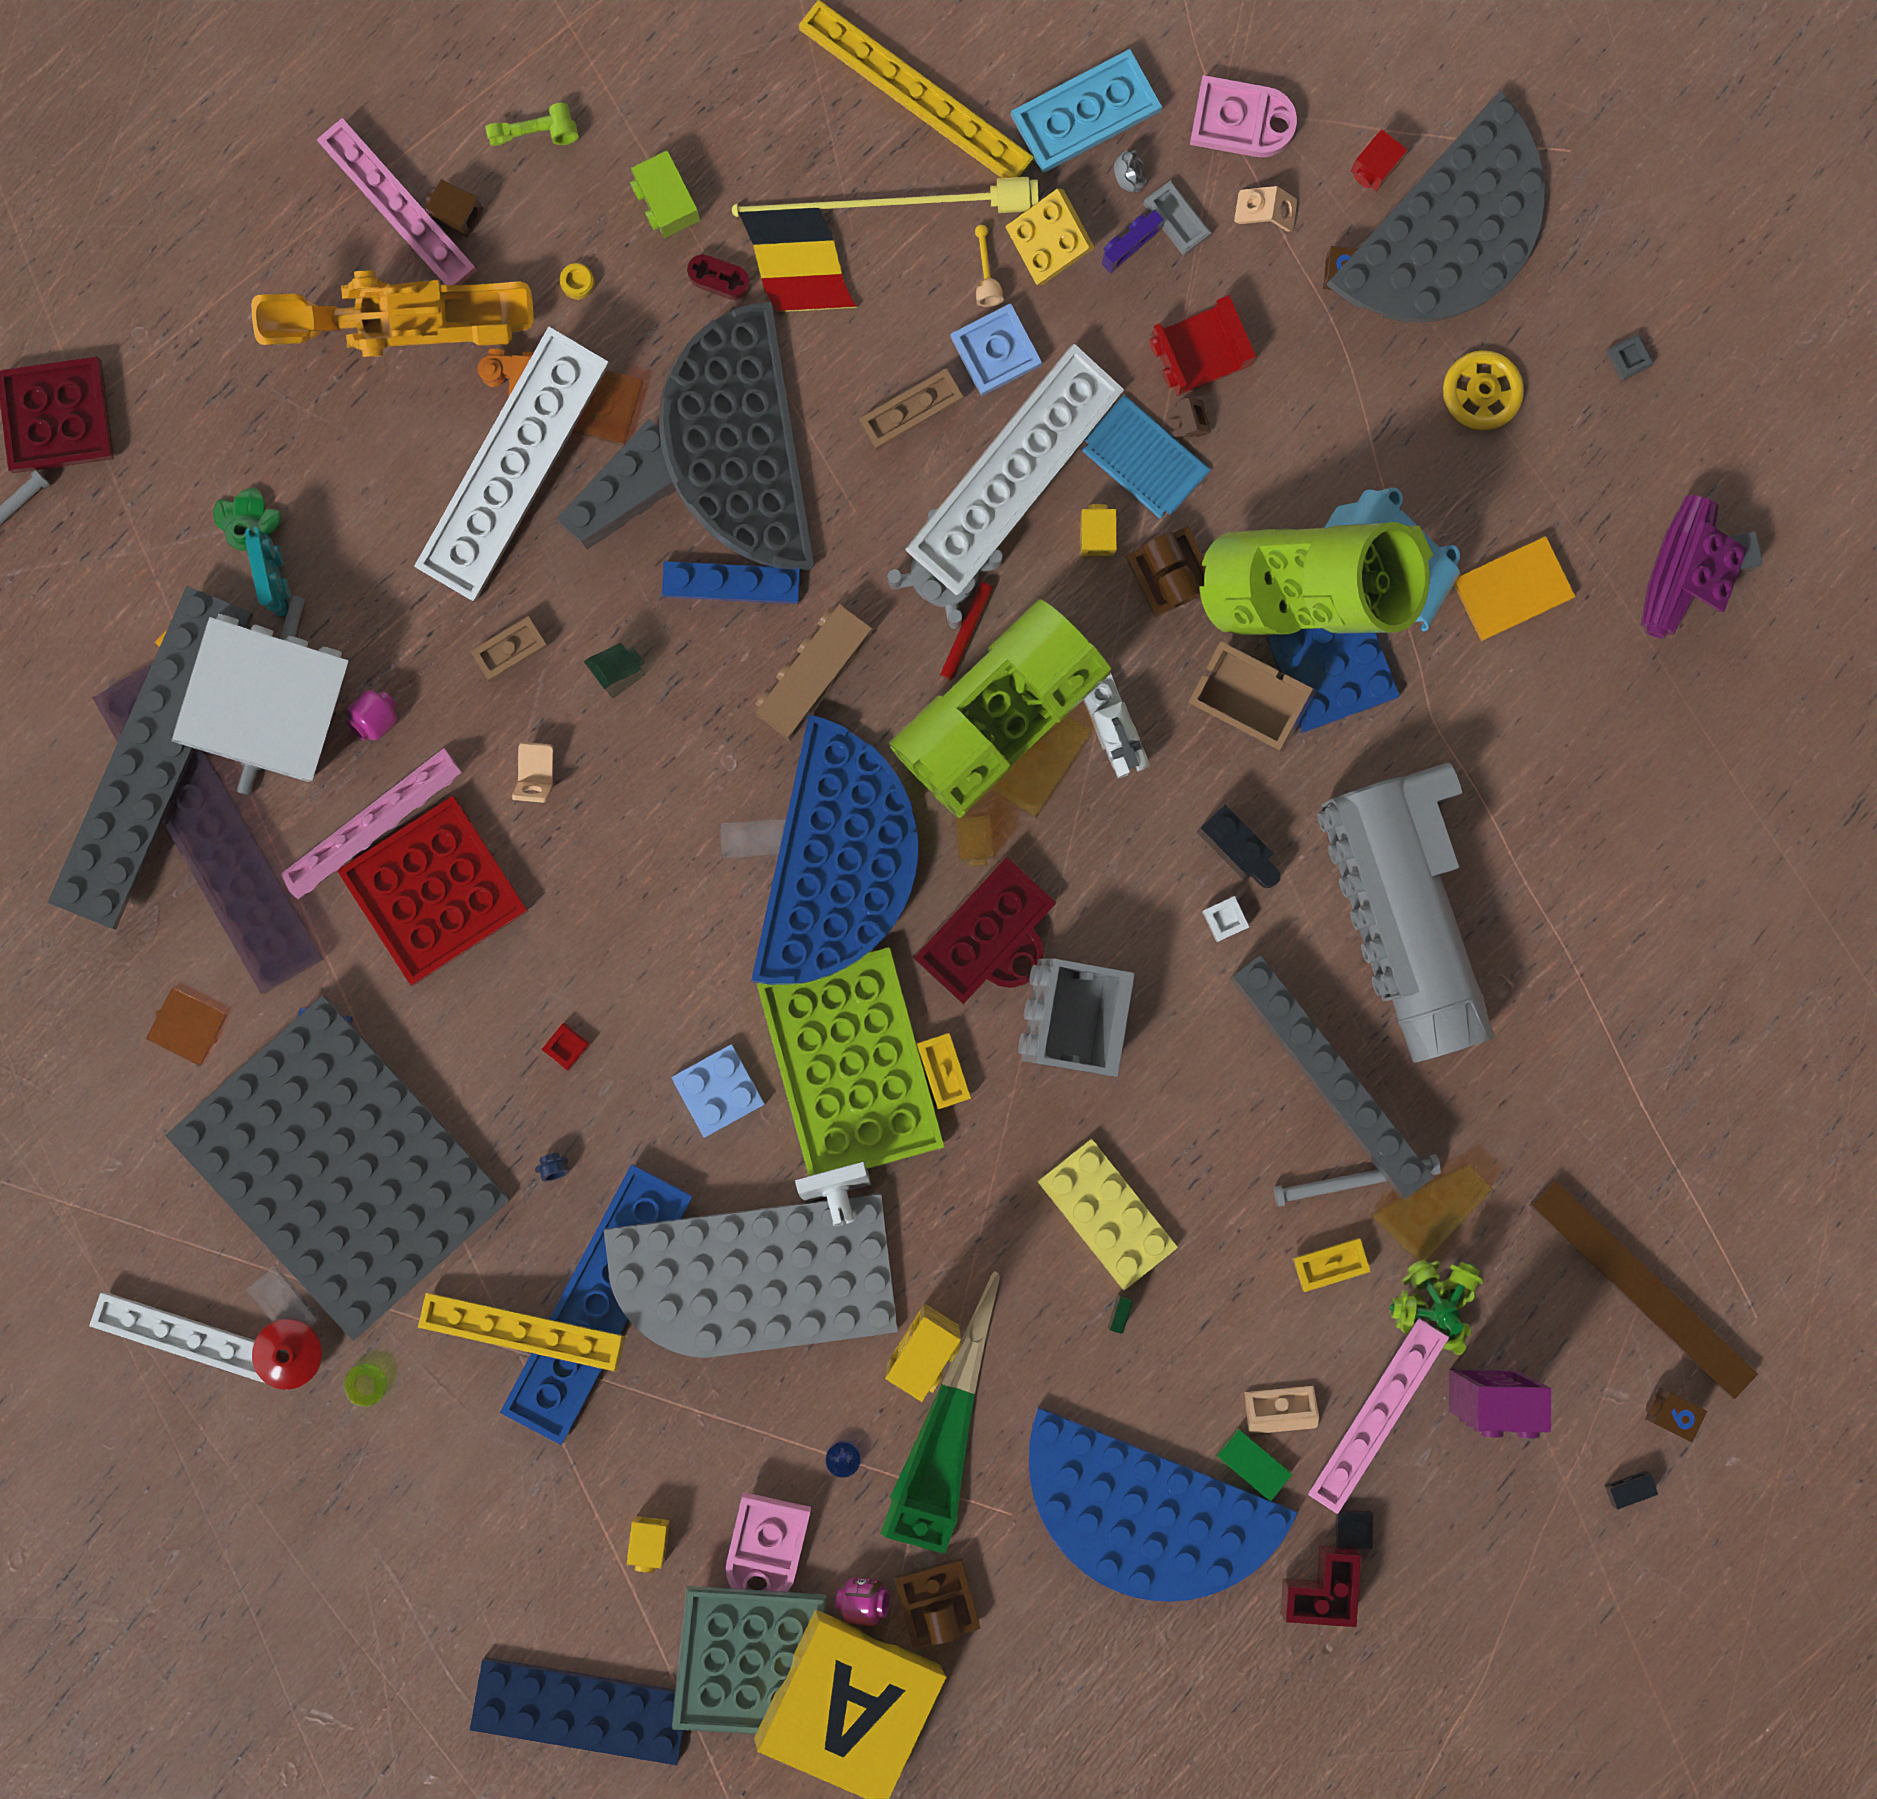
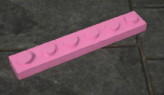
M343 118L317 139L322 148L444 285H462L477 272L475 266Z
M445 748L440 750L282 872L281 876L289 892L297 899L311 892L322 880L334 871L342 868L348 860L361 850L367 849L375 839L388 829L397 826L401 819L410 812L423 806L432 795L443 787L450 785L462 772Z
M1418 1318L1308 1493L1309 1496L1338 1514L1448 1341L1449 1335L1422 1318Z

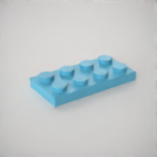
M1128 49L1012 110L1011 117L1031 154L1034 156L1042 174L1160 113L1162 106L1132 51Z

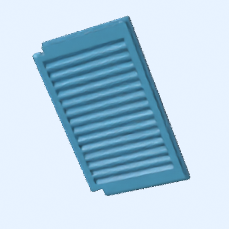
M1125 394L1084 439L1088 445L1082 451L1158 518H1162L1165 511L1171 515L1211 470Z

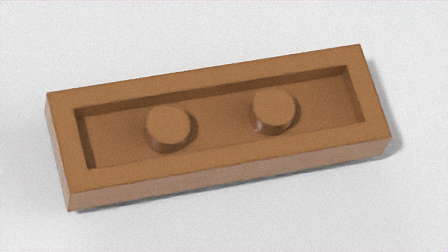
M946 368L859 418V423L877 451L962 402L964 396Z

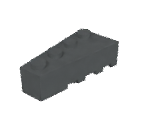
M648 419L556 518L561 527L585 549L588 550L624 526V523L636 515H641L650 509L651 505L666 495L669 496L677 491L664 461L659 427L651 419Z

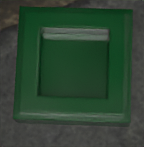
M1117 1295L1107 1326L1110 1331L1119 1334L1124 1333L1133 1304L1129 1297Z

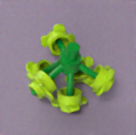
M1420 1260L1415 1262L1408 1268L1409 1275L1404 1277L1402 1282L1404 1285L1411 1283L1416 1291L1427 1289L1435 1303L1430 1309L1420 1294L1414 1293L1408 1296L1407 1290L1403 1289L1402 1294H1399L1398 1298L1393 1297L1392 1303L1389 1306L1391 1318L1396 1319V1328H1401L1403 1333L1409 1334L1419 1317L1427 1322L1429 1320L1436 1321L1437 1328L1450 1336L1442 1350L1453 1351L1456 1355L1463 1354L1466 1351L1465 1341L1471 1334V1328L1467 1323L1460 1322L1461 1315L1458 1309L1462 1308L1466 1302H1471L1474 1299L1478 1284L1483 1285V1279L1478 1277L1480 1271L1474 1268L1472 1263L1466 1264L1461 1262L1459 1267L1451 1264L1450 1268L1453 1271L1450 1277L1442 1282L1438 1281L1440 1276L1436 1271L1441 1265L1439 1261L1427 1263L1426 1260Z

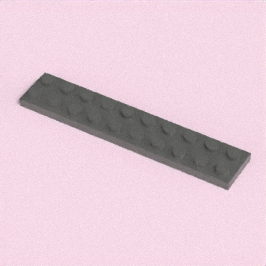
M186 586L47 903L116 930L195 748L178 744L171 740L209 617L216 619L218 614L238 619V626L247 629L253 617L250 611Z

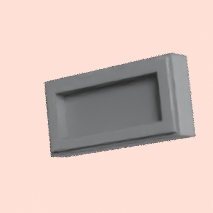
M1171 180L1143 201V205L1149 213L1156 210L1164 219L1162 224L1163 231L1183 256L1211 236V231Z

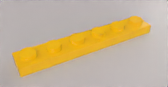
M425 1293L418 1328L610 1371L619 1370L626 1338L623 1335L432 1293Z

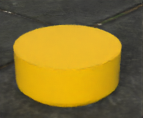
M573 263L566 266L560 274L561 288L569 298L581 300L593 292L595 280L587 266Z

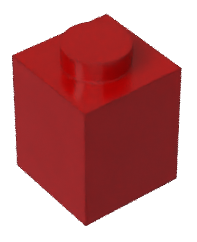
M1381 129L1357 157L1351 172L1360 185L1365 188L1371 187L1377 192L1402 162L1408 149Z

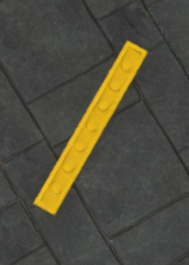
M817 0L798 25L801 32L1000 178L1022 177L1034 161L1033 155L821 0Z

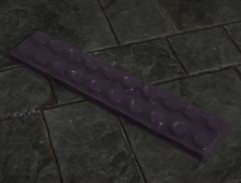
M152 664L92 698L117 742ZM194 748V752L163 823L261 994H265L324 960L208 755L205 751Z

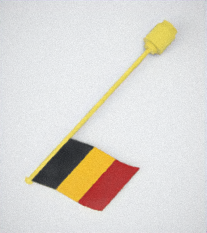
M1029 177L997 178V185L990 186V193L742 207H739L738 203H736L732 207V214L736 217L740 215L751 239L763 287L776 312L857 308L844 283L835 243L820 209L991 200V207L998 206V213L1026 212L1038 203V180H1029Z

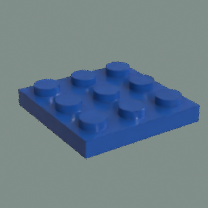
M1324 628L1301 629L1292 634H1274L1266 638L1277 669L1283 673L1281 679L1286 674L1316 690L1299 722L1302 734L1400 697L1376 633H1332Z

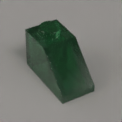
M622 642L584 661L612 699L646 675L640 668V666L645 664L644 660L634 647L627 650Z

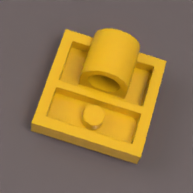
M1057 188L1005 226L1036 285H1044L1095 249L1064 189Z

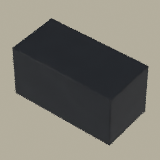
M1642 1471L1604 1485L1611 1505L1617 1510L1658 1495L1653 1478L1647 1471Z

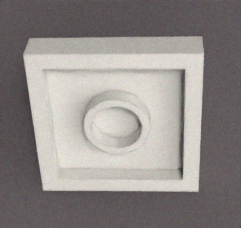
M863 1162L795 1180L798 1194L805 1203L827 1197L833 1226L843 1225L840 1210L843 1212L846 1224L855 1221L847 1191L872 1185L868 1170Z

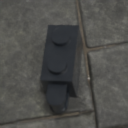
M1226 804L1197 831L1243 880L1251 876L1263 888H1271L1279 883L1280 872L1268 860L1274 853Z

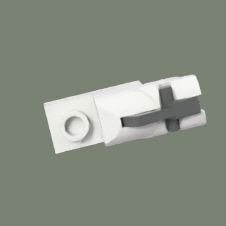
M1110 673L1084 699V703L1103 750H1106L1117 778L1128 776V773H1130L1129 769L1136 767L1138 772L1149 767L1150 763L1126 704L1122 702Z

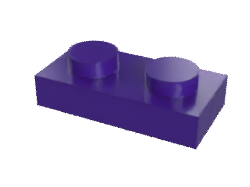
M1156 210L1152 211L1147 217L1144 214L1138 216L1130 224V231L1124 237L1116 236L1104 247L1105 253L1102 265L1111 274L1161 231L1164 219Z

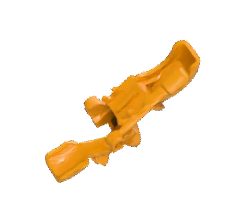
M374 270L355 271V278L348 285H341L342 299H356L355 307L317 306L306 301L303 295L295 293L257 295L251 303L254 335L259 344H301L307 342L309 337L310 340L317 337L323 331L357 328L359 334L346 335L347 348L362 350L363 357L384 356L383 349L389 346L474 342L478 346L509 344L512 339V332L525 331L531 328L534 322L531 289L528 284L521 281L478 285H441L439 280L390 285V283H383L382 280H379Z

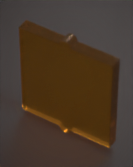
M172 988L161 1010L155 1012L157 1018L146 1039L201 1066L211 1045L217 1043L216 1035L227 1014Z

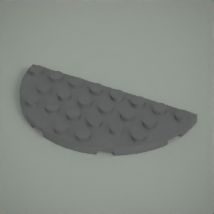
M1501 91L1492 98L1328 281L1326 285L1354 306L1360 309L1365 307L1373 312L1382 314L1383 318L1402 322L1424 323L1454 318L1462 313L1473 310L1502 291L1515 278L1531 254L1539 234L1544 210V178L1541 161L1533 137L1519 112Z
M765 302L742 306L709 322L690 339L675 359L665 381L659 409V432L664 461L670 478L688 510L713 537L725 546L748 559L764 565L782 569L810 570L814 567L772 303Z

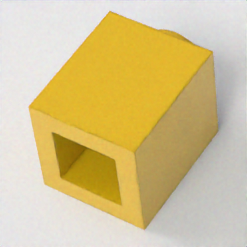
M1106 504L1088 505V509H1082L1080 514V556H1114L1116 552V509H1108Z
M635 1516L631 1524L627 1565H635L634 1570L646 1573H653L656 1568H662L665 1563L670 1520Z

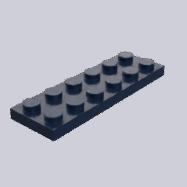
M488 1657L482 1659L470 1731L677 1766L684 1730L672 1729L675 1689Z

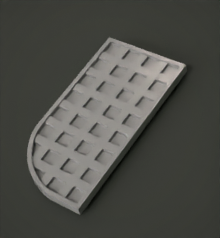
M881 1193L848 1197L855 1221L846 1224L843 1212L840 1210L843 1225L833 1226L828 1200L604 1229L609 1279L618 1305L629 1321L644 1336L670 1351L691 1357L709 1358L898 1333Z

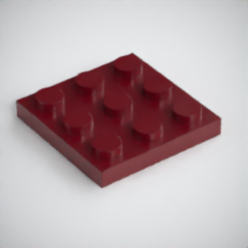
M99 357L0 370V408L8 471L20 473L34 471L35 469L42 470L114 459L102 360Z

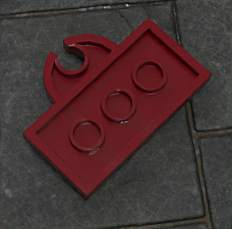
M1004 856L912 958L963 1005L986 980L997 986L1007 988L1025 985L1030 981L1025 975L1014 972L1013 961L1016 957L1025 955L1029 958L1032 967L1037 965L1038 959H1043L1042 941L1033 928L1053 908L1056 902L1007 856Z

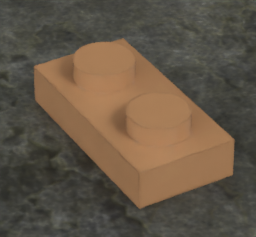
M527 616L470 652L487 680L491 682L544 650L548 645L532 619Z

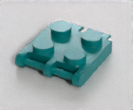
M257 527L253 528L256 534L247 528L245 531V542L258 602L277 616L285 617L288 612L287 599L291 598V592L287 579H282L280 566L284 565L281 548L279 545L274 546L272 539Z

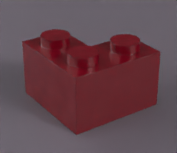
M1319 1545L1317 1581L1282 1579L1280 1614L1288 1623L1357 1627L1361 1555L1355 1548Z

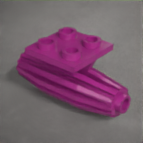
M1687 495L1665 533L1647 584L1641 625L1646 628L1645 633L1649 636L1665 639L1666 635H1674L1694 597L1718 612H1725L1747 548L1716 528L1719 504L1709 498L1699 495Z

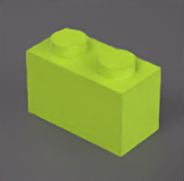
M668 151L662 152L631 168L635 180L631 181L630 185L638 201L645 199L649 210L645 211V215L653 231L659 228L663 237L666 238L700 221L698 210Z

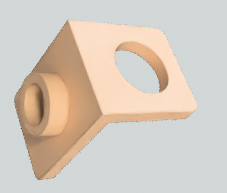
M1278 186L1240 190L1234 221L1237 224L1271 221L1287 232L1293 231L1297 199ZM1283 201H1285L1288 208L1285 220L1281 215V204Z
M521 742L519 744L518 783L512 793L513 800L547 802L553 788V745ZM536 790L540 793L528 794L524 793V791Z

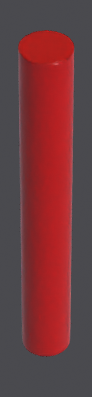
M981 582L941 670L940 676L952 681L992 592L993 587L989 584Z

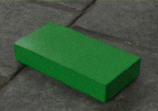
M1239 1428L1234 1431L1216 1453L1219 1459L1270 1502L1293 1475Z

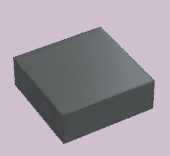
M1639 334L1606 351L1621 381L1654 365Z

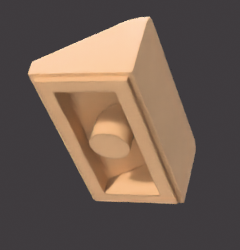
M1314 1386L1245 1392L1244 1394L1249 1434L1318 1427L1319 1413Z

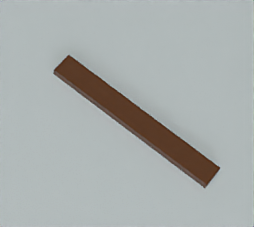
M1552 1180L1531 1202L1530 1206L1732 1399H1736L1758 1375L1556 1180Z

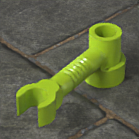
M566 103L551 105L549 107V116L522 121L521 123H491L485 126L487 138L490 140L491 146H499L511 141L515 137L539 131L550 130L552 142L556 145L571 144L579 138L576 123L571 119L569 105Z

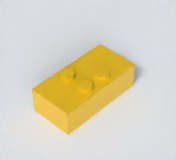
M924 1303L888 1360L885 1379L923 1402L929 1391L933 1393L943 1377L942 1369L947 1361L952 1362L962 1347L959 1325Z

